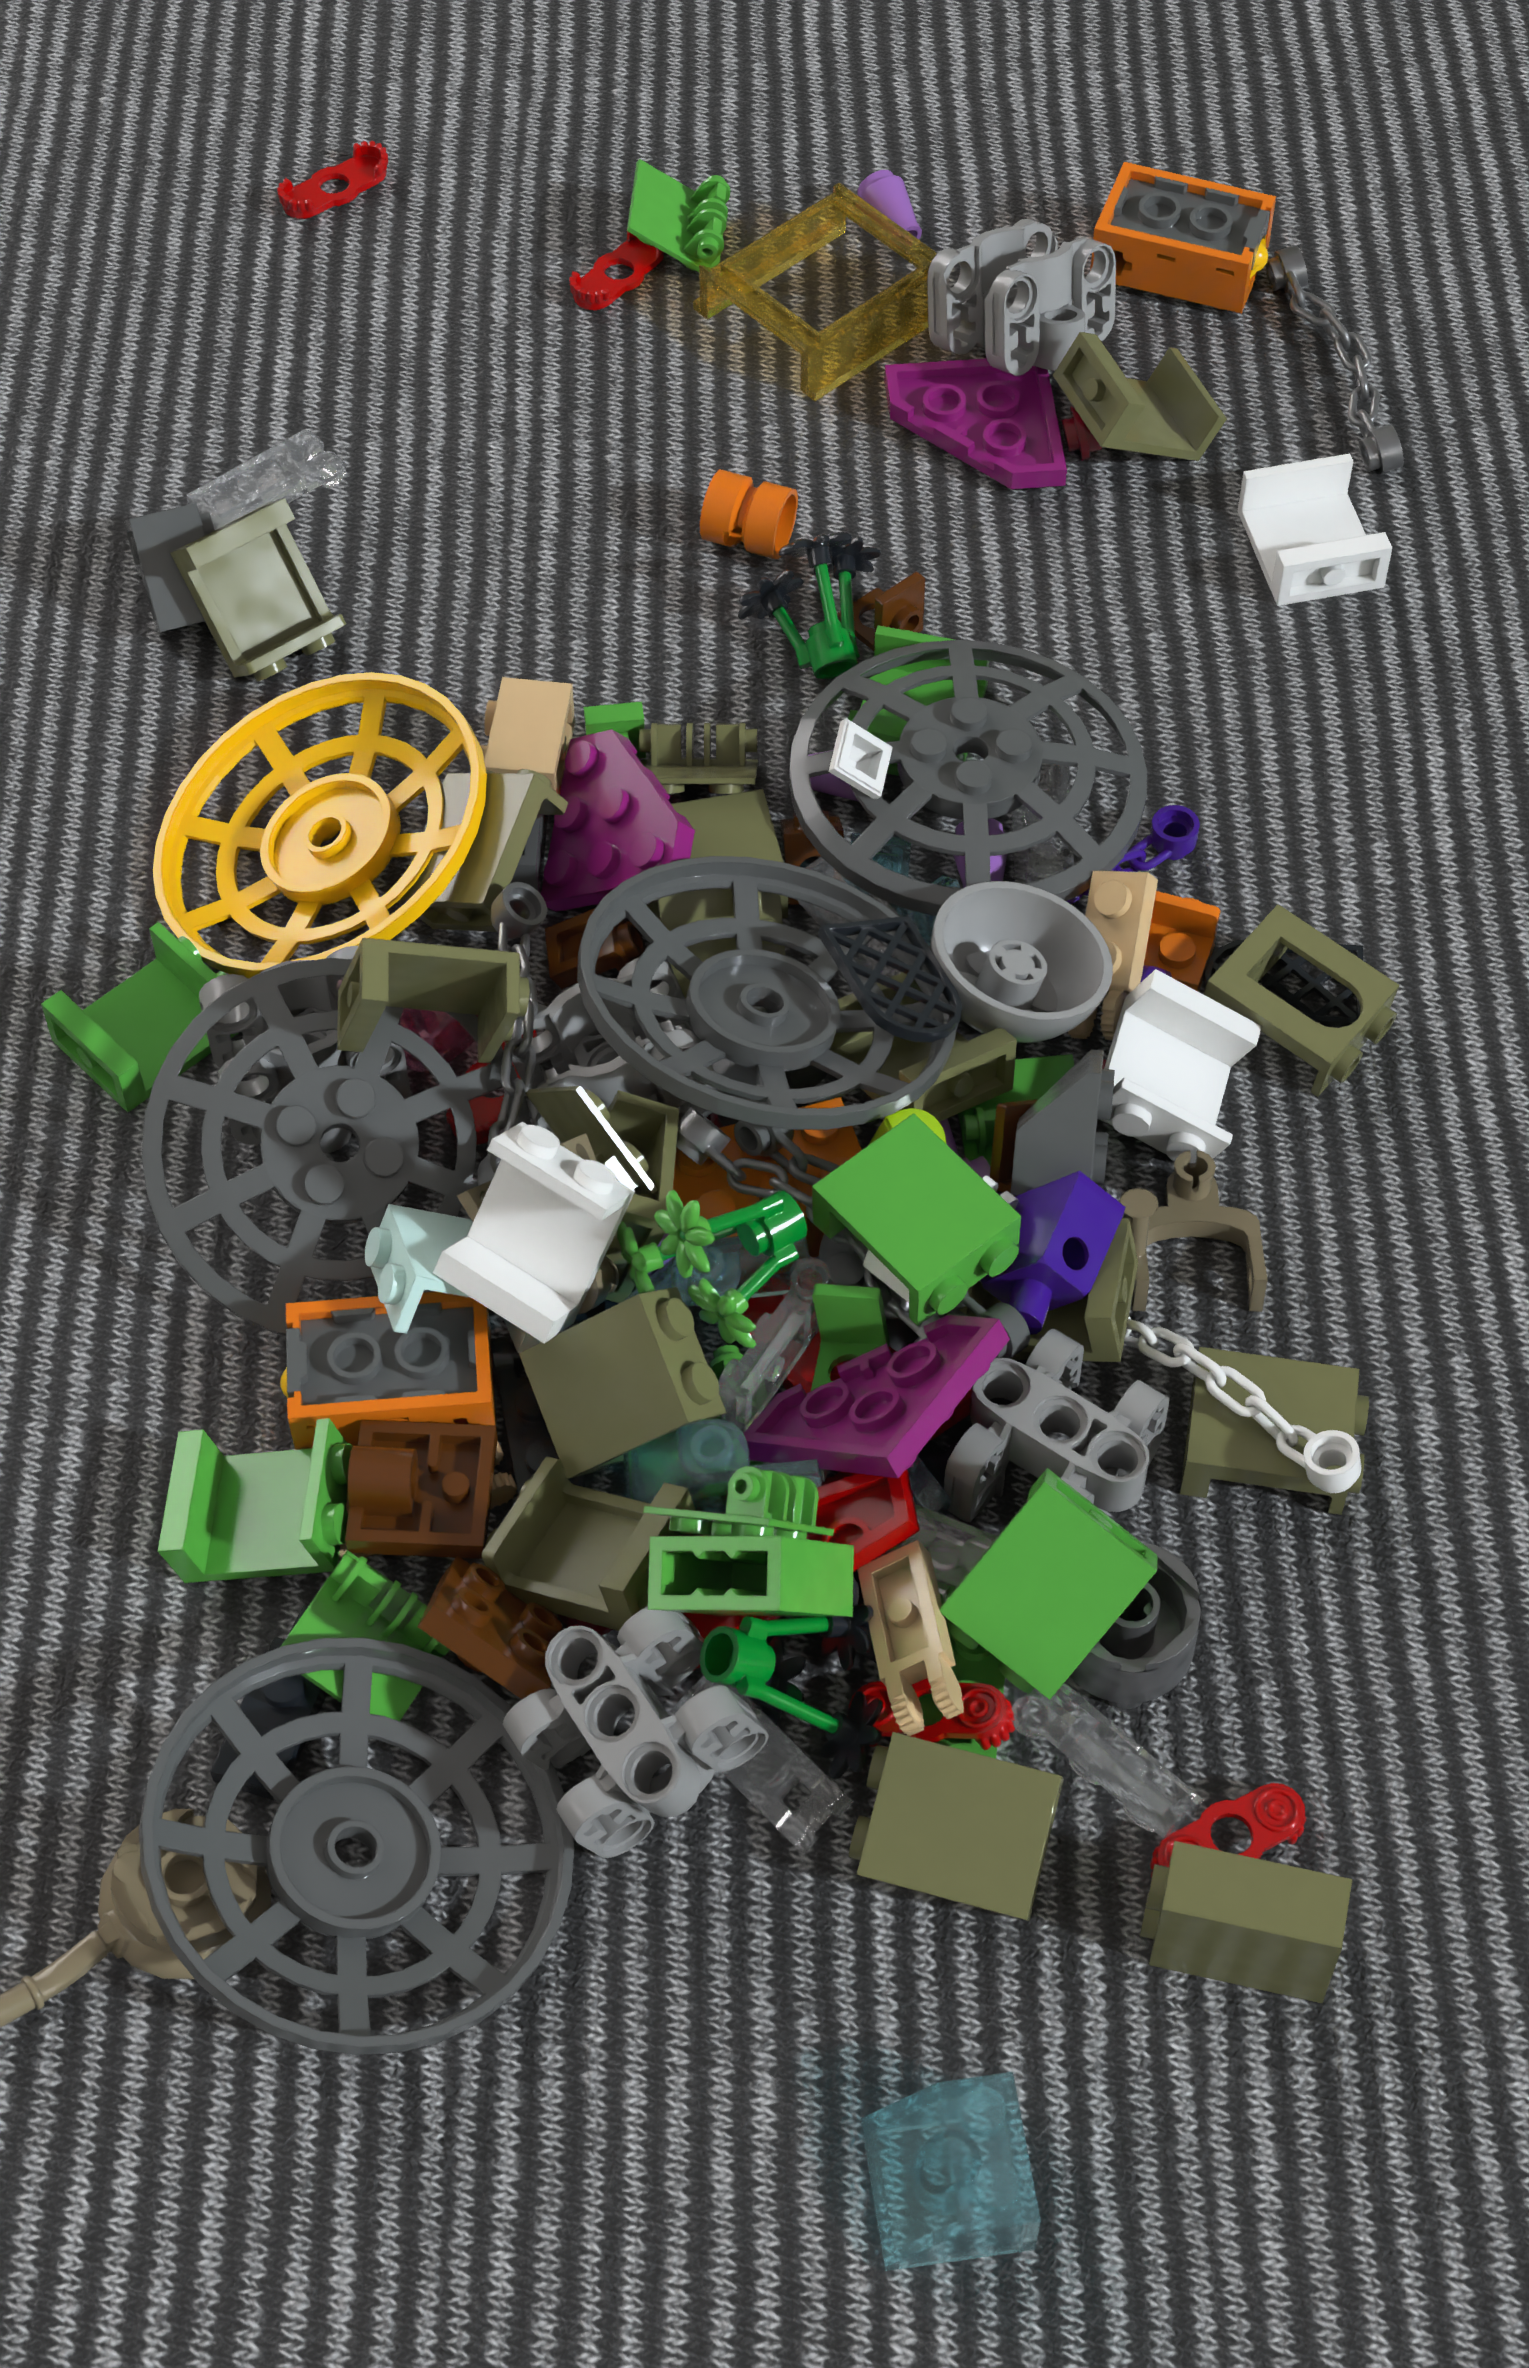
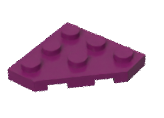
M987 358L885 365L884 383L891 420L1010 489L1066 485L1067 468L1048 369L1032 366L1023 375L1015 376L990 366Z
M612 729L573 738L569 742L560 796L568 802L564 815H554V827L548 858L544 868L541 895L545 900L547 908L555 912L599 904L603 897L623 881L649 868L677 860L690 859L695 833L694 828L686 817L677 813L668 801L670 795L654 773L644 767L635 754L638 751L630 740Z
M946 1315L923 1326L927 1336L925 1339L912 1343L894 1353L890 1351L886 1343L837 1366L841 1378L824 1384L809 1393L805 1392L800 1383L775 1395L738 1441L749 1460L899 1478L915 1462L918 1453L938 1428L952 1416L955 1407L975 1382L989 1370L992 1361L1008 1343L1010 1338L998 1318Z

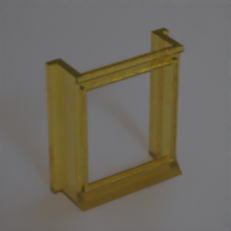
M837 183L833 186V193L713 268L699 265L700 297L693 301V309L708 320L734 303L801 354L800 391L812 400L817 401L929 327L927 278L929 267L937 252L844 185ZM846 217H848L917 267V269L818 332L762 290L760 286L844 234L846 230Z

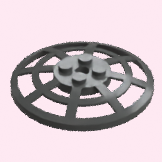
M947 640L923 642L889 650L860 662L835 678L816 696L800 720L791 747L789 786L793 809L804 834L821 857L845 879L877 898L907 910L937 916L943 903L951 895L963 888L945 887L915 880L887 869L873 861L872 858L894 834L907 842L927 850L949 855L965 856L966 887L977 883L991 882L990 856L1026 850L1057 835L1080 861L1044 879L1024 884L1045 890L1068 901L1090 888L1093 871H1111L1124 858L1137 836L1145 809L1147 768L1141 744L1128 719L1104 692L1084 676L1055 660L1026 649L994 642ZM949 659L950 666H938L916 671L896 679L888 685L868 679L892 668L921 661ZM974 660H988L1021 667L1054 681L1042 686L1031 679L1010 671L987 666H975ZM952 680L954 698L940 700L928 706L903 694L921 685L937 681ZM977 680L1004 684L1023 691L1028 695L1010 706L994 700L979 698ZM843 693L866 700L852 720L853 723L866 731L883 708L907 721L899 741L885 742L893 747L889 764L897 763L898 773L905 790L888 804L882 797L873 799L850 785L856 799L865 811L875 819L852 845L835 830L823 814L811 787V777L830 773L828 771L834 750L808 756L810 739L817 720ZM1078 694L1098 710L1119 735L1128 756L1093 748L1091 737L1082 720L1064 700ZM1050 709L1066 726L1074 745L1041 741L1036 729L1029 721ZM962 753H974L981 756L984 760H968L963 762L956 756ZM1042 763L1077 767L1074 784L1060 804L1038 787ZM1095 770L1130 778V790L1123 813L1111 833L1099 845L1075 820L1090 797L1095 780ZM1021 805H1024L1040 819L1019 830L989 835L988 819L1008 814ZM924 806L943 816L963 820L964 835L934 830L916 823L910 818Z
M708 856L682 859L649 868L623 881L603 897L590 915L578 952L577 981L584 1006L597 1030L616 1053L645 1078L676 1097L715 1114L751 1124L791 1130H829L861 1125L894 1114L919 1099L937 1081L950 1057L957 1028L948 1037L932 1042L929 1059L920 1075L914 1081L907 1083L878 1073L890 1054L894 1035L877 1026L864 1010L840 1011L838 999L827 982L837 974L842 978L844 977L822 940L797 928L759 919L758 891L779 894L810 903L834 913L849 922L899 917L881 902L853 886L822 873L784 862L752 857ZM711 888L732 889L734 918L699 920L669 931L646 904L656 899L686 891ZM626 917L651 944L636 963L631 987L595 974V965L602 944L613 928ZM889 931L885 933L894 936L896 931ZM904 934L901 940L911 944L906 934ZM851 935L846 937L855 940L858 935ZM867 936L863 944L867 945L873 937ZM735 938L736 950L716 954L704 962L686 948L708 940ZM762 941L790 947L813 957L815 960L806 966L788 956L762 950ZM879 941V942H880L881 944H883L885 947L888 946V944H886V943H884V942H882V941ZM839 944L846 955L850 948ZM897 948L893 952L898 960L911 966L917 958ZM667 960L691 981L686 1000L650 992L652 978L664 961ZM923 963L920 970L930 974L925 964ZM857 974L865 985L868 978ZM914 978L923 993L929 996L933 994L936 987ZM875 983L871 991L885 997L877 983ZM942 993L939 1000L949 1004ZM602 998L633 1009L644 1034L666 1059L656 1060L634 1042L610 1015ZM920 1002L903 1006L922 1013L926 1004ZM877 1005L884 1013L886 1012V1008ZM752 1006L764 1007L768 1013L760 1012ZM933 1008L929 1018L947 1024L952 1019V1016ZM894 1013L892 1017L902 1024L915 1026L916 1024L915 1021L897 1013ZM654 1015L687 1021L693 1033L701 1042L685 1051L680 1050L663 1032ZM873 1032L871 1049L864 1061L859 1065L829 1050L835 1033ZM721 1059H726L735 1064L756 1069L761 1086L732 1080L709 1070L707 1067ZM813 1065L838 1078V1080L821 1086L790 1089L785 1071L797 1070ZM691 1075V1076H693L694 1078L698 1079L699 1081H701V1082H703V1083H705V1084H708V1085H710V1086H712V1087H715V1088H717V1089H719V1090H722V1091H724V1092H726V1093H730V1094H733V1095L741 1096V1097L748 1098V1099H751V1100L764 1101V1102H767V1104L756 1103V1102L749 1101V1100H745V1099L738 1098V1097H735V1096L727 1095V1094L718 1092V1091H716V1090H714V1089H711V1088H709V1087H707V1086H704V1085H702V1084H700V1083H697V1082H695V1081H693V1080H690V1079H688V1078H686V1077ZM857 1088L883 1096L865 1103L835 1108H797L796 1104L830 1100L851 1093Z
M326 958L290 963L257 974L219 996L192 1020L171 1047L153 1083L144 1117L142 1162L147 1197L160 1233L176 1260L207 1295L234 1315L267 1331L286 1336L287 1329L286 1303L297 1302L305 1277L331 1281H351L374 1277L371 1267L366 1265L365 1258L331 1260L313 1257L325 1223L349 1224L362 1221L369 1235L374 1227H380L388 1204H393L400 1197L409 1182L445 1196L435 1213L458 1216L462 1204L457 1195L478 1186L477 1180L472 1179L476 1166L477 1137L473 1112L469 1101L503 1088L500 1083V1073L504 1050L501 1046L491 1064L457 1077L450 1065L430 1044L411 1030L398 1025L404 1010L402 1007H385L364 1051L359 1052L354 1067L327 1066L318 1068L303 1035L313 1032L337 1030L338 1011L309 1013L293 1018L277 986L297 979L328 975L345 976L352 959ZM253 997L269 1030L258 1035L236 1054L221 1074L216 1086L179 1076L188 1055L205 1033L234 1007ZM446 1012L457 1020L478 1043V1017L476 1015ZM391 1043L400 1046L418 1059L434 1076L439 1085L404 1099L394 1086L379 1076ZM279 1047L294 1080L280 1091L272 1104L235 1093L238 1084L251 1067L269 1051ZM512 1064L510 1072V1082L518 1078L515 1068ZM524 1096L517 1124L524 1122L527 1125H531L527 1100ZM168 1101L206 1111L202 1125L201 1154L204 1175L209 1190L174 1208L166 1189L161 1155L163 1120ZM448 1109H451L457 1135V1155L454 1171L418 1157L419 1137L416 1123ZM224 1118L262 1130L261 1158L263 1164L228 1181L224 1172L221 1153ZM334 1128H344L351 1131L359 1143V1150L356 1155L345 1162H335L327 1158L320 1146L321 1139L326 1132ZM274 1189L288 1206L300 1213L288 1247L278 1244L259 1230L243 1212L240 1204ZM221 1214L228 1227L248 1248L267 1262L280 1267L268 1304L265 1305L246 1296L220 1277L195 1250L185 1232Z
M320 1638L281 1646L243 1662L214 1681L182 1713L163 1742L144 1792L139 1825L141 1873L152 1912L171 1950L197 1983L229 2011L270 2035L311 2049L352 2055L400 2053L440 2043L479 2024L508 2002L537 1969L561 1925L572 1886L574 1859L573 1836L556 1810L558 1802L564 1796L558 1774L551 1761L549 1769L544 1771L522 1757L502 1725L504 1717L512 1706L480 1679L441 1657L404 1644L368 1638ZM320 1670H343L341 1712H324L300 1717L273 1728L262 1737L236 1703V1701L251 1691L286 1677ZM372 1672L396 1676L427 1687L461 1706L478 1721L447 1749L439 1741L411 1725L386 1716L370 1714ZM213 1721L239 1756L230 1764L214 1791L205 1816L204 1827L162 1819L165 1798L177 1766L195 1738ZM339 1736L338 1767L316 1773L301 1783L277 1756L280 1752L305 1741ZM368 1738L402 1748L423 1760L430 1767L410 1786L389 1774L367 1768ZM497 1741L511 1755L531 1790L542 1823L544 1843L501 1846L500 1832L492 1807L478 1781L469 1771ZM253 1774L280 1804L267 1836L226 1831L227 1819L234 1800L246 1781ZM450 1787L459 1797L470 1818L477 1840V1847H441L439 1831L428 1808ZM344 1838H355L362 1841L371 1852L372 1862L363 1867L346 1865L338 1858L335 1851V1843ZM161 1850L201 1857L203 1859V1873L211 1901L224 1926L233 1936L232 1939L204 1960L188 1941L171 1907L162 1874ZM225 1861L266 1867L271 1887L279 1901L252 1923L244 1916L232 1893L225 1869ZM545 1873L544 1894L534 1928L516 1961L503 1974L470 1948L478 1940L493 1913L501 1886V1875ZM437 1876H478L477 1888L470 1910L454 1934L422 1907L436 1882ZM301 1922L306 1927L320 1934L336 1938V1974H329L304 1966L279 1952L272 1945ZM401 1928L430 1954L426 1959L403 1970L379 1976H367L366 1939L384 1936ZM255 1959L265 1969L293 1985L322 1995L336 1996L339 2033L316 2030L278 2017L243 1997L226 1981ZM446 1970L451 1971L482 1995L465 2009L432 2025L393 2035H370L368 1998H380L410 1991L437 1978Z

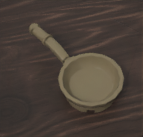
M172 1809L164 1812L162 1819L204 1827L205 1816H194V1809ZM227 1819L226 1831L242 1833ZM139 1825L126 1835L101 1879L98 1905L100 1917L99 1930L91 1932L32 1977L24 1976L21 1979V1983L0 1994V2028L33 2009H42L45 2001L84 1976L106 1957L109 1952H112L117 1958L123 1957L131 1966L162 1979H194L171 1950L152 1912L141 1873ZM161 1850L162 1874L171 1907L188 1941L204 1960L232 1939L233 1936L224 1926L211 1901L203 1873V1859L201 1857ZM225 1861V1869L232 1893L244 1916L252 1923L271 1907L272 1887L266 1867Z

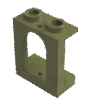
M1277 904L1208 980L1203 995L1261 1025V1032L1319 1070L1311 1089V1093L1319 1097L1333 1079L1340 1083L1346 1081L1361 1060L1363 1052L1359 1049L1368 1039L1377 1044L1390 1029L1397 1016V1013L1390 1008L1400 985ZM1288 947L1350 989L1360 1003V1016L1349 1026L1340 1028L1326 1027L1313 1021L1258 982L1282 957Z

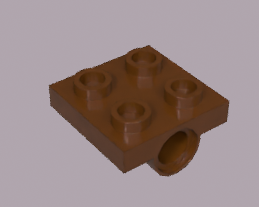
M361 1420L358 1445L352 1447L348 1468L349 1514L345 1537L347 1550L358 1554L449 1558L459 1556L460 1558L483 1559L482 1552L488 1535L498 1440L496 1425Z
M456 1556L442 1575L417 1626L456 1653L458 1659L466 1667L485 1673L521 1699L539 1690L549 1689L552 1685L545 1667V1653L550 1641L560 1631L564 1630L560 1620L544 1606L537 1603H529L527 1605L505 1589L502 1579L494 1571L482 1564L472 1563L470 1565L459 1556Z

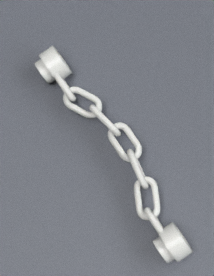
M1130 1317L1128 1318L1124 1344L1138 1348L1141 1353L1165 1366H1182L1205 1381L1207 1390L1213 1397L1236 1414L1244 1417H1253L1276 1440L1277 1448L1282 1454L1306 1469L1307 1477L1313 1485L1328 1493H1340L1349 1489L1357 1481L1361 1473L1359 1446L1352 1436L1338 1430H1327L1315 1434L1303 1426L1290 1425L1266 1402L1264 1392L1237 1370L1228 1366H1219L1216 1362L1197 1351L1188 1339L1161 1327L1150 1329L1145 1324L1131 1320ZM1134 1330L1141 1333V1336L1135 1338L1129 1334ZM1157 1337L1175 1344L1173 1348L1175 1357H1170L1156 1350L1159 1345ZM1191 1359H1193L1194 1361H1196V1362L1199 1363L1200 1365H1202V1366H1204L1205 1368H1207L1210 1372L1206 1371V1370L1203 1369L1202 1367H1200V1366H1198L1197 1364H1195L1194 1362H1192ZM1226 1376L1252 1394L1245 1400L1246 1407L1220 1389L1226 1384ZM1297 1435L1308 1441L1304 1448V1455L1292 1448L1298 1443ZM1332 1465L1342 1466L1341 1468L1333 1470L1325 1469Z

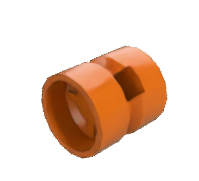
M719 469L708 486L701 510L700 535L702 540L728 547H735L742 541L747 552L779 559L781 557L779 556L780 549L789 543L793 532L798 508L797 491L793 488L763 481L756 488L754 487L752 477Z

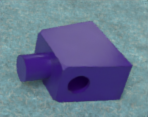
M1081 1171L1015 1196L1018 1199V1204L1014 1210L1021 1215L1018 1255L1013 1263L1001 1274L994 1277L986 1275L980 1280L985 1290L1002 1303L1009 1304L1019 1311L1028 1325L1030 1335L1037 1334L1042 1330L1048 1311L1081 1300L1091 1291L1126 1208Z

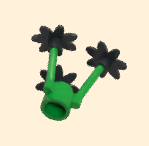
M837 532L830 535L820 534L814 538V541L806 538L798 539L780 549L779 556L792 555V557L807 554L809 568H814L813 572L816 574L825 621L809 628V638L806 640V643L786 612L789 607L788 604L791 602L788 593L799 588L804 583L801 578H793L794 573L792 570L782 572L773 582L767 577L761 578L758 583L759 591H751L740 597L739 603L743 607L739 610L738 617L740 620L745 619L756 612L758 619H763L767 614L769 618H776L795 650L800 669L812 667L814 676L820 679L838 677L858 664L857 658L860 657L855 639L851 579L856 576V570L867 573L873 572V564L869 560L879 557L881 551L875 547H863L864 542L859 536L852 538L847 532ZM833 571L834 578L839 580L841 622L837 617L829 572Z
M853 1579V1617H805L762 1620L745 1616L739 1629L728 1626H718L713 1629L705 1638L700 1651V1667L704 1677L712 1683L725 1685L731 1691L746 1696L744 1701L749 1704L755 1715L762 1709L763 1716L768 1725L777 1727L781 1722L782 1711L824 1730L825 1736L829 1741L822 1747L820 1756L828 1759L834 1758L829 1772L830 1778L834 1780L841 1778L849 1766L854 1772H861L864 1769L866 1752L863 1745H875L882 1739V1732L873 1725L881 1714L883 1702L876 1698L867 1705L866 1696L862 1692L857 1691L852 1699L848 1716L841 1712H836L830 1716L803 1703L805 1698L802 1691L788 1681L803 1671L806 1667V1659L796 1656L784 1660L785 1644L782 1638L778 1636L819 1633L823 1637L821 1644L822 1656H829L838 1650L841 1667L844 1670H850L854 1665L856 1650L866 1653L870 1652L872 1648L868 1634L859 1626L868 1622L874 1613L870 1605H858L859 1587L855 1579ZM767 1636H776L768 1645L766 1642Z

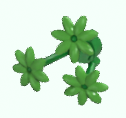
M671 1190L666 1195L667 1211L661 1209L656 1211L654 1215L658 1226L665 1233L669 1234L658 1247L655 1242L638 1248L631 1227H626L624 1221L620 1223L617 1229V1238L621 1246V1255L628 1264H631L630 1279L636 1285L639 1294L655 1291L648 1273L663 1268V1261L675 1256L678 1271L683 1278H688L692 1275L693 1267L702 1273L710 1272V1263L701 1246H707L714 1241L735 1233L738 1234L742 1245L751 1255L758 1256L763 1253L769 1256V1259L737 1290L729 1288L721 1297L705 1278L699 1281L698 1287L691 1285L688 1288V1294L691 1299L702 1308L699 1312L700 1319L709 1324L718 1322L719 1333L726 1343L737 1341L746 1348H754L756 1346L755 1340L750 1335V1332L756 1329V1325L742 1315L749 1307L747 1301L780 1268L799 1258L794 1243L807 1236V1224L802 1210L793 1197L782 1190L753 1205L710 1219L700 1216V1205L697 1200L688 1202L684 1207L678 1193L675 1190Z

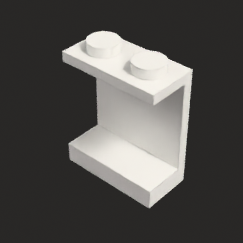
M1350 453L1243 472L1238 514L1277 606L1385 587L1392 546L1386 532L1366 535L1348 496L1353 459Z
M1155 969L1124 999L1104 1069L1115 1070L1110 1121H1102L1112 1125L1119 1133L1134 1137L1167 1154L1173 1161H1175L1179 1154L1189 1150L1191 1152L1190 1163L1196 1162L1197 1150L1209 1154L1212 1159L1215 1158L1231 1144L1233 1134L1216 1126L1230 1069L1257 1046L1262 1026Z
M521 1122L491 1140L487 1151L501 1159L468 1235L442 1251L433 1274L545 1344L574 1323L635 1191L618 1181L616 1174L606 1165L593 1160H584L561 1146L557 1136L549 1130Z

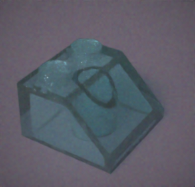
M1013 2072L937 2082L861 2118L885 2271L1035 2250L1041 2220Z

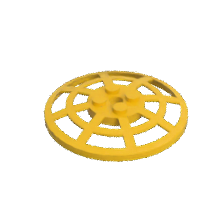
M375 672L344 674L311 682L284 693L252 711L226 731L199 758L180 784L165 813L156 841L153 864L155 896L164 920L177 938L184 936L193 943L199 951L203 962L208 966L228 974L242 975L247 978L260 974L267 968L289 961L299 945L335 939L355 931L366 924L370 930L347 943L316 955L290 961L326 959L336 950L350 946H359L362 938L393 939L418 919L443 893L464 863L478 833L486 802L487 773L482 748L470 724L446 696L427 684L401 675ZM363 703L358 735H348L327 740L293 756L278 733L292 723L320 711L347 704ZM386 704H402L426 712L443 723L451 732L426 759L420 751L408 743L381 735ZM259 746L274 770L267 774L247 794L234 812L230 822L225 823L198 817L205 802L221 780L244 756ZM463 749L471 769L470 793L463 820L460 825L441 829L444 799L442 783L438 776ZM353 756L349 773L333 774L312 782L309 781L304 773L330 760ZM377 756L396 760L413 771L388 794L384 792L379 784L371 779ZM285 786L290 796L275 811L266 828L250 827L263 806ZM425 790L428 803V819L425 832L400 834L401 824L398 813ZM340 831V834L332 843L320 847L322 842L333 838ZM188 839L220 845L217 854L216 880L221 900L187 912L183 902L181 874L183 856ZM240 849L260 852L261 863L267 877L239 891L236 873ZM448 850L430 878L404 905L390 915L388 909L397 903L416 883L429 864L433 853ZM416 855L403 876L388 892L380 897L372 881L385 869L391 858ZM280 893L298 903L286 927H278L265 922L250 911V909ZM352 896L360 910L353 916L336 923L311 928L322 905L335 903ZM233 918L239 926L251 935L275 944L260 963L236 960L220 954L208 945L197 931Z

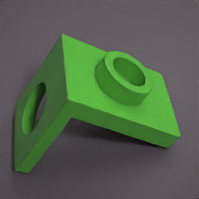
M819 1283L814 1285L812 1297L821 1344L811 1391L832 1382L830 1379L831 1370L840 1362L852 1360L886 1343L889 1347L890 1340L880 1288Z

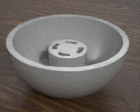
M1008 881L973 884L951 895L939 909L934 922L930 950L958 992L963 1006L961 1019L983 1034L997 1028H1002L1016 1038L1017 1043L1039 1042L1055 1038L1074 1029L1087 1019L1099 1006L1110 987L1113 975L1112 958L1108 946L1098 929L1074 906L1045 890Z

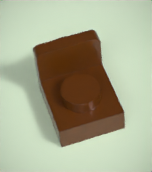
M596 908L545 928L550 978L561 989L578 983V952L588 919ZM623 919L618 923L602 944L595 965V974L598 975L613 968L620 972L627 963L639 958L645 951L642 935L630 921L626 922Z

